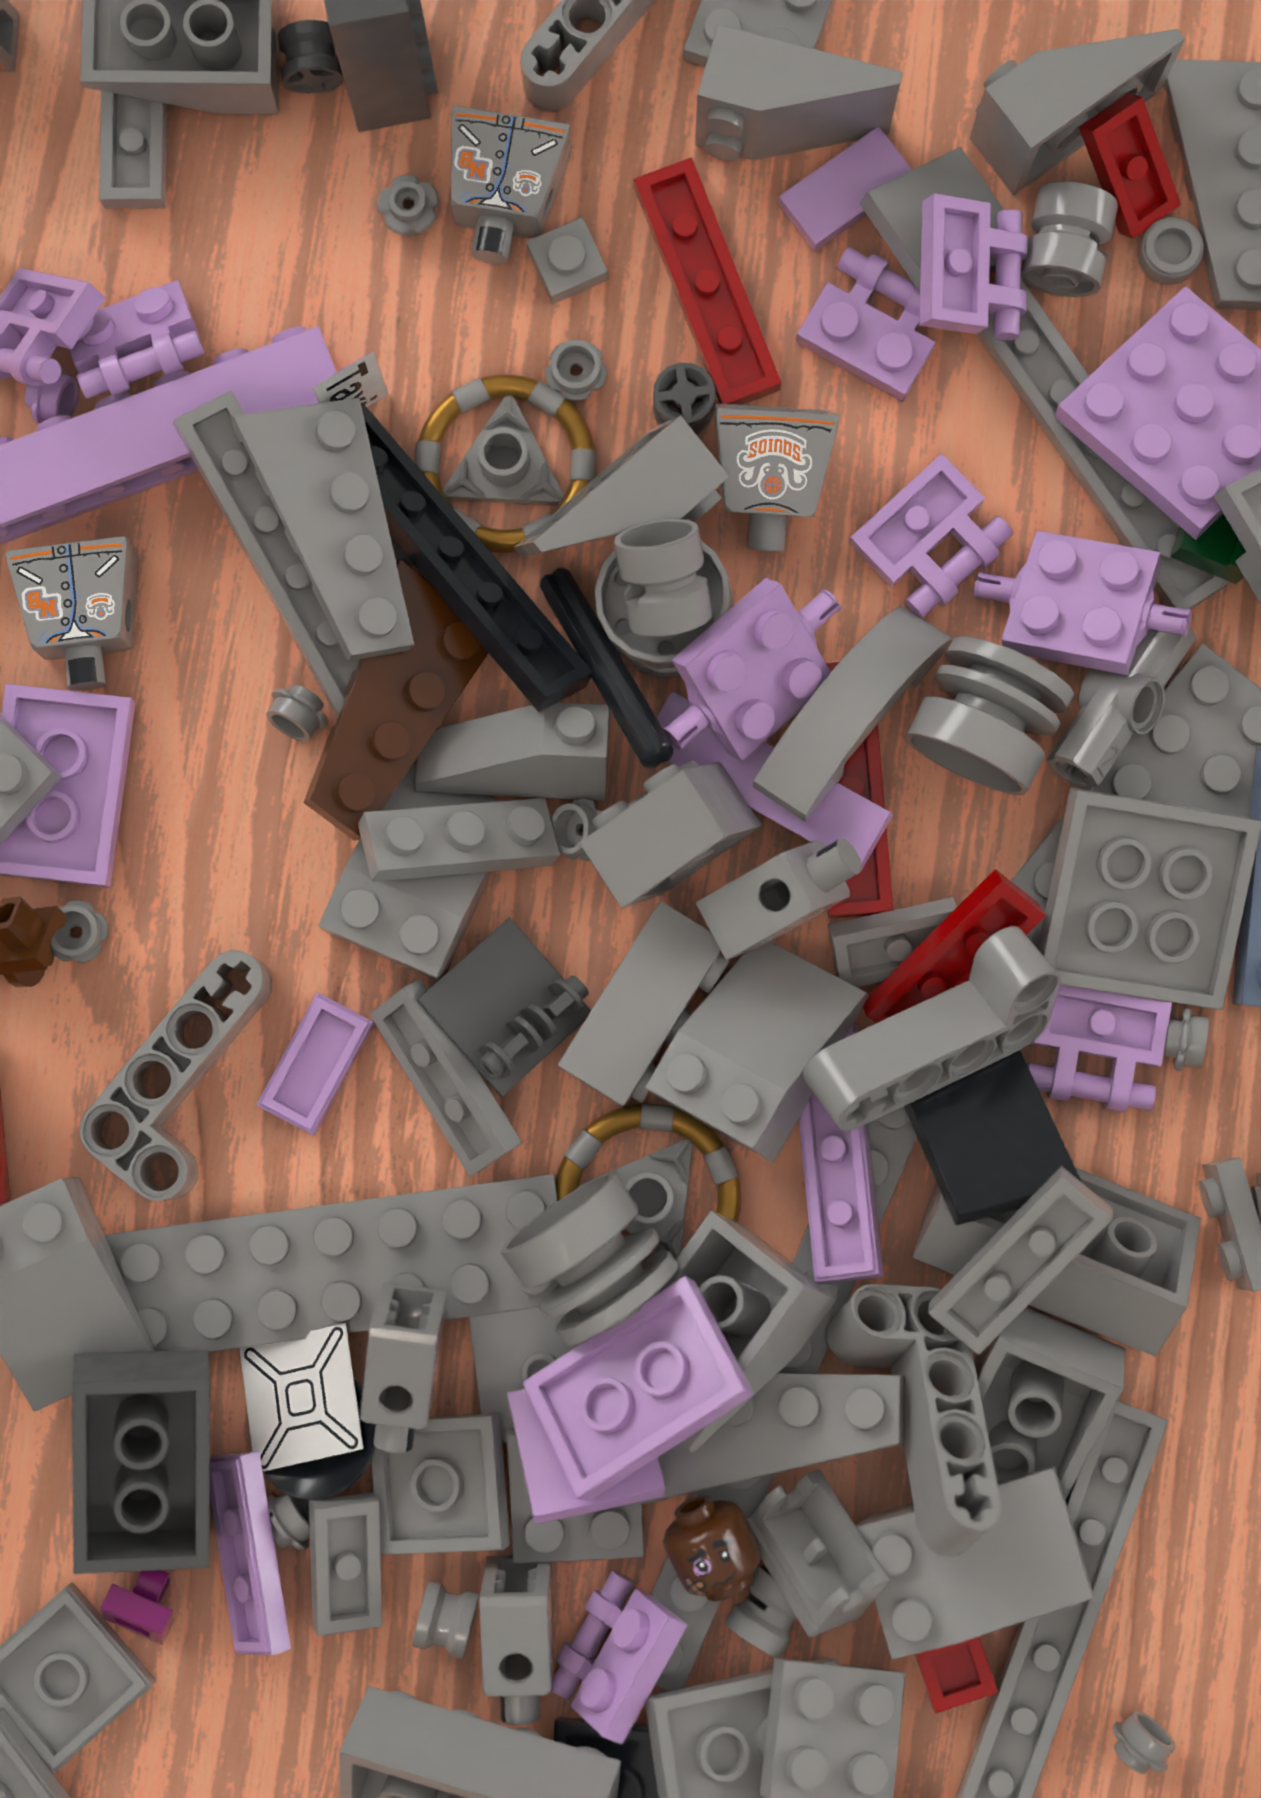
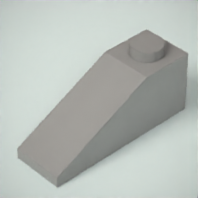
M558 702L538 712L533 705L437 728L418 756L415 790L416 792L576 800L586 798L606 801L610 709L608 705Z

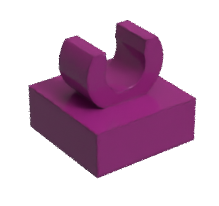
M163 1570L141 1571L132 1592L112 1583L100 1607L103 1619L163 1645L174 1622L173 1610L160 1605L171 1581L169 1579L170 1573Z

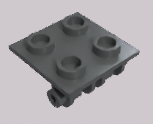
M510 917L417 999L418 1003L500 1097H503L577 1029L591 1012L589 1007L583 1002V999L589 994L586 986L573 975L565 981Z

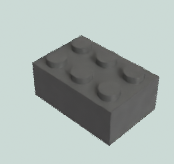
M208 1350L74 1354L72 1375L73 1574L209 1568L210 1374Z

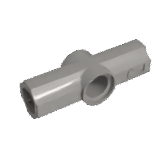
M1191 626L1190 628L1188 627L1189 632L1186 637L1149 629L1146 637L1136 647L1128 675L1091 669L1087 673L1079 693L1080 711L1047 759L1054 773L1066 779L1074 787L1091 791L1093 787L1100 785L1133 733L1145 734L1152 730L1157 724L1165 704L1164 686L1196 639Z

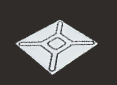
M346 1323L310 1331L306 1339L239 1348L252 1452H260L263 1471L363 1449Z

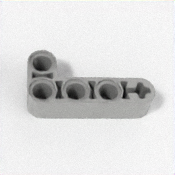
M561 0L528 40L521 52V72L526 98L534 107L543 111L554 112L564 109L576 98L655 0ZM585 19H593L599 22L602 27L591 33H583L576 30L574 25ZM560 65V74L558 75L554 71ZM540 71L545 73L543 77L539 75Z
M1011 926L1004 928L988 938L977 950L969 981L829 1045L819 1051L805 1066L802 1073L803 1080L840 1129L847 1131L859 1128L1033 1043L1045 1031L1050 1022L1060 985V975L1019 927Z
M235 950L221 953L213 959L86 1111L81 1120L79 1134L82 1144L88 1152L139 1195L149 1200L168 1201L184 1197L192 1190L197 1181L198 1165L196 1158L188 1148L163 1129L162 1126L266 1002L271 993L272 978L269 969L262 961L243 951ZM233 968L240 972H245L250 968L246 975V980L252 985L249 992L243 994L233 991L221 1004L233 1010L229 1018L220 1009L205 1003V999L209 994L211 997L222 1001L229 993L233 984L227 978V975ZM200 1013L206 1014L213 1026L212 1036L203 1047L193 1049L185 1042L183 1035L184 1026L192 1016ZM162 1063L170 1072L171 1083L168 1091L163 1096L153 1099L144 1091L142 1084L143 1076L149 1067ZM118 1112L128 1122L129 1135L124 1144L119 1148L113 1149L103 1141L101 1130L105 1119L111 1114ZM164 1153L174 1158L179 1169L175 1184L166 1190L158 1188L152 1182L150 1176V1167L154 1159Z
M886 1284L864 1285L854 1292L829 1322L826 1329V1339L829 1348L837 1358L846 1364L858 1367L890 1368L891 1375L904 1376L903 1446L917 1528L922 1540L934 1552L948 1557L961 1555L997 1523L1001 1515V1501L972 1349L928 1314L929 1302L942 1289Z

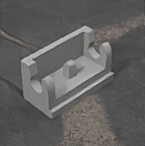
M820 1469L805 1474L788 1495L781 1485L777 1486L763 1499L754 1514L746 1518L760 1547V1558L809 1638L859 1619L889 1582L888 1576Z

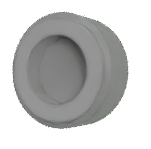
M1168 217L1156 221L1147 229L1139 244L1138 261L1141 269L1150 279L1161 284L1172 285L1185 281L1194 273L1202 259L1204 252L1202 236L1194 225L1181 218Z

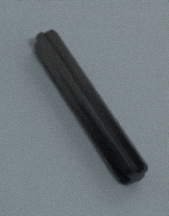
M557 568L552 574L544 575L540 581V588L544 593V597L576 652L594 672L591 678L641 764L646 768L653 769L660 765V763L669 761L674 754V749L670 744L668 736L610 641L571 572L565 568Z

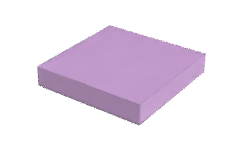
M526 1389L507 1392L534 1525L665 1497V1485L657 1457L589 1502L577 1498Z

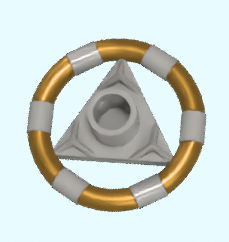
M505 374L477 378L451 391L434 408L422 428L416 443L415 464L452 507L453 505L449 500L557 506L551 513L521 528L505 530L484 527L453 507L489 551L517 552L514 547L595 478L596 452L587 423L567 397L552 389L543 381L520 375ZM504 398L442 489L439 480L441 441L449 426L460 414L490 399ZM514 398L526 400L548 415L556 418L566 432L572 451L570 485L565 495H563Z
M647 1103L621 1107L599 1117L585 1129H582L565 1152L557 1173L555 1184L557 1201L587 1183L579 1185L583 1170L591 1162L603 1143L611 1137L635 1128L674 1132L684 1137L685 1140L610 1171L616 1173L639 1206L638 1213L625 1229L631 1234L644 1229H655L659 1235V1242L653 1250L655 1252L669 1250L675 1260L678 1258L681 1250L692 1144L704 1155L705 1162L715 1185H717L718 1200L716 1213L736 1222L739 1220L741 1209L739 1173L727 1146L710 1127L672 1106Z

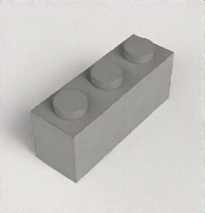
M660 901L559 1061L558 1067L622 1107L626 1106L630 1097L642 1103L649 1092L645 1087L657 1068L652 1062L665 1042L669 1045L671 1044L678 1030L692 1015V1013L686 1010V1007L698 988L710 994L729 963L728 960L719 955L721 949L711 931Z

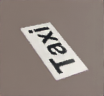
M374 351L312 387L319 403L360 398V402H363L368 407L389 395Z

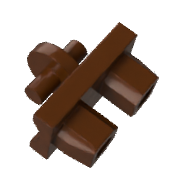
M21 896L4 898L0 901V975L3 974L8 983L14 987L35 986L43 978L45 969L53 964L54 954L50 949L52 937L58 929L64 927L68 918L58 906L32 909Z

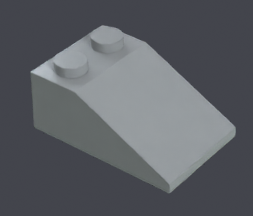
M82 0L80 77L82 87L216 114H279L280 48L278 33L280 31L281 0Z
M717 24L697 94L695 145L704 147L707 153L723 160L735 161L740 157L758 160L856 141L876 127H880L885 135H887L890 130L903 72Z
M1178 29L1038 51L1018 65L1014 60H1010L998 67L984 82L985 90L982 100L976 108L977 116L970 140L1014 196L1085 145L1079 126L1127 93L1143 97L1144 102L1159 93L1185 38Z
M680 415L653 427L514 548L521 557L619 534L623 530L650 521L664 519H690L695 521L722 498L716 488L730 476Z
M412 764L381 811L500 801L487 795L416 792L417 765ZM360 839L342 871L318 926L335 937L438 981L448 972L492 871L371 882L362 840Z
M772 942L750 950L741 956L678 1030L645 1088L668 1104L774 1163L813 1095V1092L803 1080L802 1073L805 1066L819 1051L846 1037L869 994Z
M80 1177L61 1178L0 1206V1354L34 1412L72 1395L74 1354L155 1352Z
M712 1210L676 1259L678 1263L677 1271L654 1294V1296L684 1276L696 1282L754 1395L800 1352L837 1300L747 1227ZM752 1397L680 1442V1444L688 1451L695 1452Z
M1026 1307L979 1355H976L974 1360L996 1480L1000 1481L1055 1466L1066 1500L1124 1389L1125 1348Z
M1055 1466L997 1481L1001 1501V1515L997 1523L961 1555L952 1557L939 1555L925 1544L917 1528L913 1503L869 1514L856 1525V1528L889 1578V1582L874 1600L892 1659L954 1645L1094 1598Z

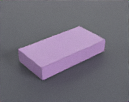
M876 127L781 194L778 205L815 252L867 215L859 204L867 192L912 171V169L881 128Z
M317 992L256 1105L307 1133L316 1135L375 1023Z

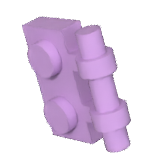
M936 193L922 201L920 326L977 334L988 328L989 313L995 316L994 337L996 339L1015 340L1020 337V316L1026 313L1027 293L1021 289V261L1028 257V237L1022 234V212L1013 209L999 211L997 213V229L990 228L991 203ZM990 259L996 261L995 285L989 284Z
M848 246L837 265V269L856 279L855 285L851 292L847 293L827 282L799 329L795 342L903 402L936 344L935 341L916 331L920 322V292L912 281L888 269L889 261L875 253L867 257ZM875 291L906 307L898 321L868 304Z
M19 268L0 295V378L8 379L13 377L15 381L33 387H39L45 383H55L61 375V367L58 361L50 358L57 346L72 349L76 342L89 332L94 322V315L105 300V297L89 282Z
M179 280L160 287L146 289L139 295L100 310L98 309L94 315V322L89 332L70 349L74 365L79 373L77 379L86 399L110 391L112 396L131 389L130 382L161 370L167 376L184 369L182 362L205 354Z
M941 453L850 537L849 544L891 588L910 571L918 579L921 586L905 600V603L915 615L923 618L937 604L945 606L958 594L957 586L978 566L983 569L989 566L999 556L998 548L1013 535V531L1007 522L999 516L993 518L982 530L970 519L969 516L983 504L985 497ZM951 534L960 543L962 548L943 566L939 567L928 554Z
M1060 984L1050 1022L1040 1037L1031 1043L1056 1048L1052 1067L1029 1062L1027 1064L1038 1089L1047 1092L1048 1099L1068 1102L1070 1096L1104 1102L1105 1109L1125 1112L1127 1107L1151 1111L1155 1102L1156 1086L1133 1082L1136 1063L1154 1067L1162 1066L1172 1003ZM1078 1053L1112 1059L1109 1077L1076 1071Z
M612 1570L601 1591L593 1590L584 1608L589 1613L573 1642H565L558 1653L555 1661L559 1664V1667L552 1678L551 1690L557 1695L570 1700L580 1681H582L580 1689L570 1706L602 1737L623 1744L688 1625L654 1596L636 1588L626 1606H624L623 1604L635 1582L622 1573ZM611 1627L612 1631L609 1637L607 1638L599 1655L597 1656V1658H595L594 1656L596 1652L598 1651L602 1641L604 1640L607 1632Z

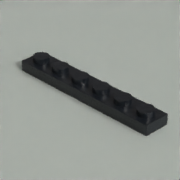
M362 402L361 407L390 537L538 712L586 688L594 672Z

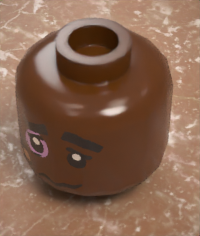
M709 1495L693 1497L678 1506L674 1511L676 1519L666 1529L663 1546L683 1587L690 1594L706 1596L709 1601L714 1602L731 1598L745 1590L754 1580L753 1572L759 1564L761 1551L743 1511L735 1502L728 1500L712 1501Z

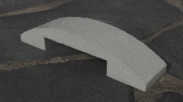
M901 605L890 612L846 654L818 687L763 764L753 781V788L803 821H806L842 778L844 765L909 685L917 687L949 648L952 637Z

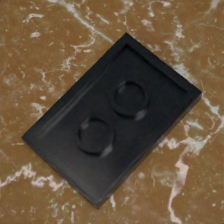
M1020 1050L904 1106L955 1226L1020 1209L1061 1166L1082 1183Z

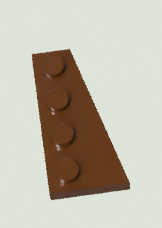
M401 559L396 564L414 646L410 651L360 659L357 669L352 672L344 693L346 698L336 725L330 730L303 802L354 841L361 839L358 822L363 813L382 810L489 654L433 586Z

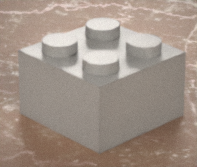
M693 760L680 768L676 764H672L648 779L643 784L644 789L648 793L647 795L639 797L629 804L622 800L604 810L592 820L597 830L579 843L620 907L625 908L663 895L762 825L721 762L698 766L696 761Z

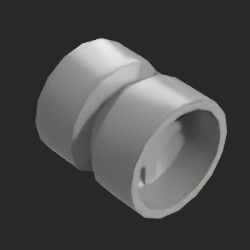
M1061 181L1041 186L1037 193L1031 221L1033 231L1037 234L1031 236L1028 240V257L1023 260L1021 268L1022 280L1035 289L1058 296L1084 297L1096 294L1102 285L1108 256L1099 247L1108 243L1112 237L1118 209L1116 198L1109 192L1096 186L1079 182Z
M685 519L650 521L623 530L615 537L614 546L620 577L624 581L632 583L625 588L623 596L629 628L633 633L656 637L676 635L698 628L712 618L713 611L707 578L696 575V571L703 566L704 556L699 526L695 522Z

